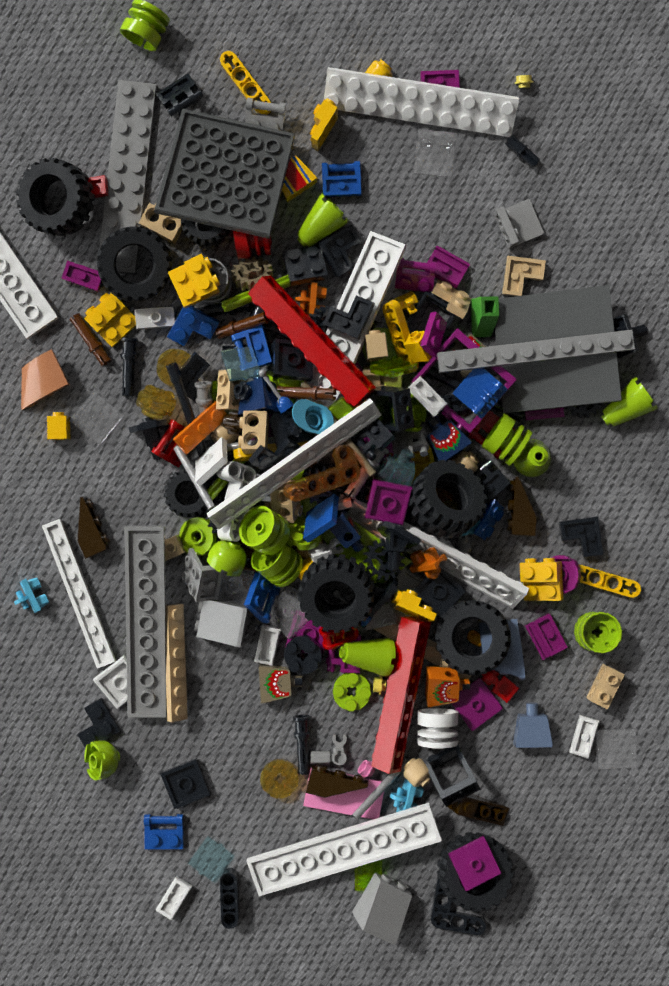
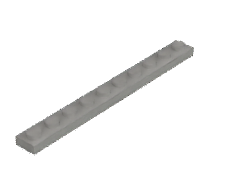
M625 330L437 353L439 373L632 351L635 349L633 331Z

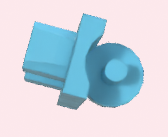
M38 578L24 579L20 582L26 596L23 595L21 590L17 591L18 600L14 601L15 605L21 603L23 609L29 608L26 602L28 600L33 612L37 613L49 603L45 594L35 598L32 592L41 587Z
M404 779L402 788L398 787L397 793L393 792L390 794V798L395 800L393 806L397 807L396 812L419 806L416 803H412L413 798H421L424 789L421 786L413 787L407 779Z

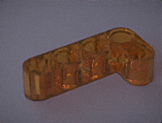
M342 444L334 448L333 458L336 467L286 484L283 489L284 496L294 502L301 501L358 480L360 468L353 448ZM345 448L347 456L341 459L339 453L341 449ZM351 467L353 475L347 478L345 472L347 468ZM330 474L335 476V481L332 484L327 482V477ZM315 480L316 488L310 491L308 484L310 481ZM292 488H295V489H301V488H302V489L304 490V491H301V490H300V491L295 492V496H293V495L290 494V492L293 491Z

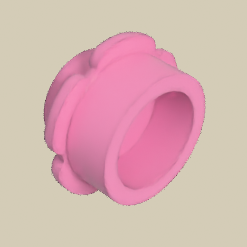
M364 760L358 768V773L361 776L369 778L373 775L375 768L371 767L372 761Z

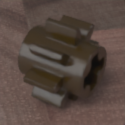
M230 411L229 415H225L223 419V427L228 429V434H241L242 429H240L239 421L242 415H239L238 411Z

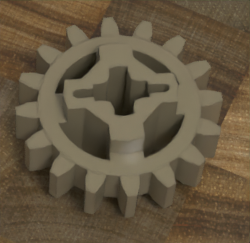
M253 256L251 260L247 258L244 262L239 260V265H233L234 269L231 270L232 282L235 283L236 288L241 286L242 291L246 288L250 291L262 276L271 275L273 277L272 265L269 264L268 260L263 261L262 257L257 260Z

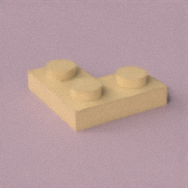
M507 256L502 295L522 296L524 279L542 281L546 260Z
M438 280L432 293L448 302L446 310L463 319L468 311L471 298L466 292L452 288V285L448 282Z

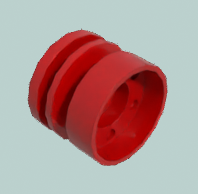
M233 231L238 260L251 258V249L254 248L258 257L261 256V247H264L266 256L271 255V237L269 239Z

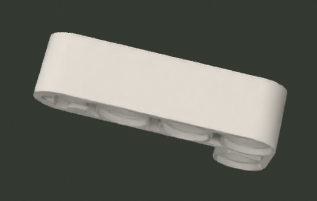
M228 461L216 472L220 479L229 482L225 500L256 479V472L252 467L235 461ZM249 509L221 529H217L219 539L223 541H239V526Z

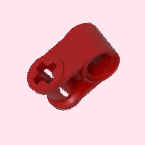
M352 626L351 631L345 632L340 630V633H334V630H328L327 633L323 631V627L319 629V633L323 637V648L327 650H332L345 643L352 642L359 635L358 629L354 628V626Z

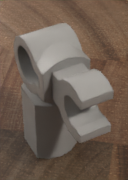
M333 734L332 741L335 744L333 753H330V751H311V764H330V762H334V764L339 766L345 764L347 757L346 748L343 745L347 741L346 734H343L341 742H338L336 734Z

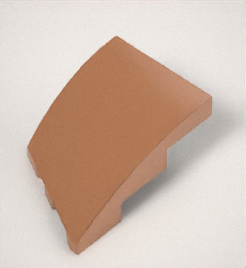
M51 349L41 354L22 368V410L39 403L38 401L70 385L54 350Z

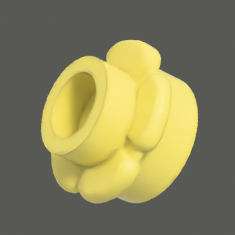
M532 75L516 76L515 84H518V88H529L530 84L534 83Z
M382 676L374 677L373 692L381 695V692L386 690V680H383Z

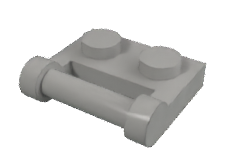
M247 98L245 123L283 131L286 103L274 104L254 101V98ZM253 108L278 112L279 115L275 117L253 113Z

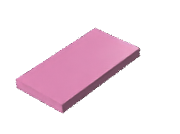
M365 778V780H368V788L326 798L306 793L303 806L352 815L382 781ZM384 792L361 817L368 819L379 818Z

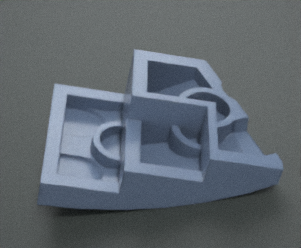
M517 619L507 620L511 632L510 648L506 658L494 670L505 675L510 674L519 677L520 680H525ZM479 623L481 654H483L491 645L492 634L485 623Z

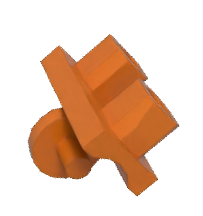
M311 282L308 285L307 297L306 290H301V297H295V302L300 303V307L305 310L307 304L306 314L308 316L310 313L314 314V309H319L321 306L316 305V298H326L327 288L317 286L318 283Z
M435 547L427 549L424 553L421 550H416L410 555L413 562L410 570L412 573L423 571L427 578L436 579L441 572L439 564L441 561H446L447 557L445 554L438 555Z

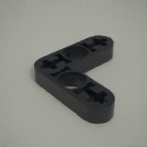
M437 877L430 915L432 925L439 929L472 935L483 934L486 924L481 916L451 911L452 901L449 897L446 903H438V896L446 894L444 890H439L441 888L439 884L440 879ZM442 914V918L448 919V915H451L449 918L450 925H447V920H440V923H437L434 917ZM456 917H461L463 919V924L461 926H455L453 924V919ZM467 919H469L471 924H476V921H479L482 927H478V930H475L473 925L468 924L469 928H466Z

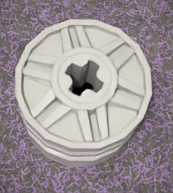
M425 708L418 710V725L426 727L417 732L421 736L417 738L419 746L445 749L458 745V739L454 738L458 736V731L449 729V727L458 725L457 710L447 708Z

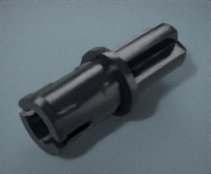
M511 135L506 141L505 145L512 149L518 158H523L532 167L539 163L540 158L528 149V145H524L514 135Z

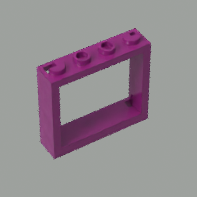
M457 328L441 346L438 353L445 352L456 339L468 349L480 347ZM433 356L411 381L412 383L420 376L423 378L438 361L437 356ZM502 366L490 367L506 381L504 386L507 389L517 380ZM448 405L441 412L449 420L451 418L458 422L456 426L464 433L466 431L471 432L482 420L477 415L469 424Z

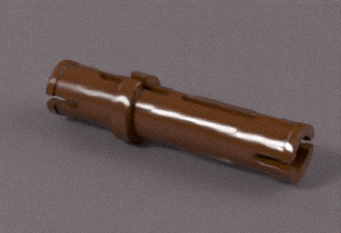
M265 311L239 321H230L227 325L217 327L215 333L216 335L221 334L217 337L223 339L233 334L268 324L270 319L265 317Z
M80 313L73 315L69 320L89 347V352L94 354L101 367L108 365L107 362L110 363L112 359L103 349L102 342L97 340Z
M277 386L281 397L312 399L313 402L336 400V396H334L337 394L335 388Z

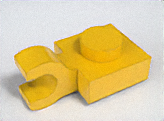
M412 291L394 298L400 303L402 309L408 310L410 315L418 312L414 306L415 303H418V299Z

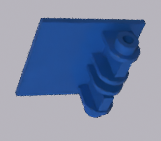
M484 368L473 369L452 394L482 419L508 389Z
M495 499L487 504L486 514L483 513L484 518H481V522L473 533L483 540L492 535L494 531L493 526L504 515V507Z

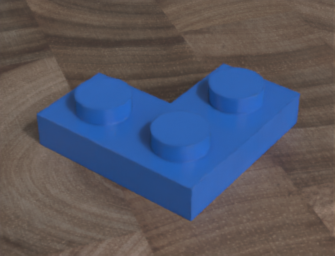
M192 306L186 309L183 307L167 338L185 346L192 331L211 339L219 325V320Z

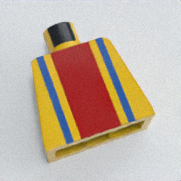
M297 156L292 157L289 161L282 189L287 202L317 183V177Z

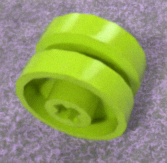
M256 506L250 509L244 515L239 526L241 541L263 555L278 553L284 548L290 535V525L287 519L266 506Z

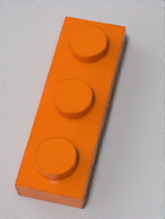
M214 401L175 436L173 440L184 454H188L223 422L227 413L224 410L216 409V401Z

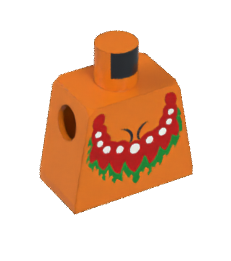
M426 666L425 698L428 707L455 703L459 700V691L470 690V680L459 679L456 670L446 667Z

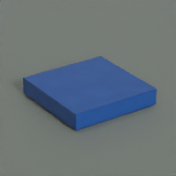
M335 493L306 512L303 536L306 542H311L337 524L339 497Z

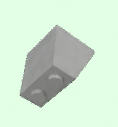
M222 600L200 601L198 606V613H201L200 620H196L194 631L197 632L196 637L241 647L244 643L249 610L244 604Z
M375 872L352 913L364 932L395 945L412 894L405 883L401 881L397 883L387 874L383 873L380 875Z

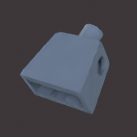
M526 703V714L517 715L513 741L516 748L553 747L547 715L545 713H538V703Z

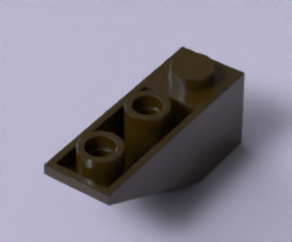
M513 477L509 485V492H512V500L508 501V511H511V519H507V530H510V534L535 536V512L519 477Z
M82 496L80 497L77 541L86 559L110 549L108 546L110 540L107 534H103L100 528L103 525L99 516L95 517L93 512L95 507L92 500Z
M322 765L312 766L306 793L326 798L368 788V780H365V777L361 775H354V777L346 775V772L341 770L329 771L327 767Z
M474 794L448 806L457 815L502 826L509 811L507 806Z

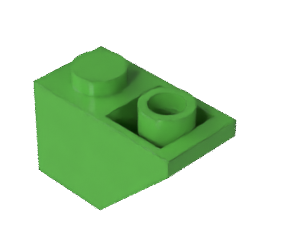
M498 296L471 299L472 335L474 337H491L499 318Z

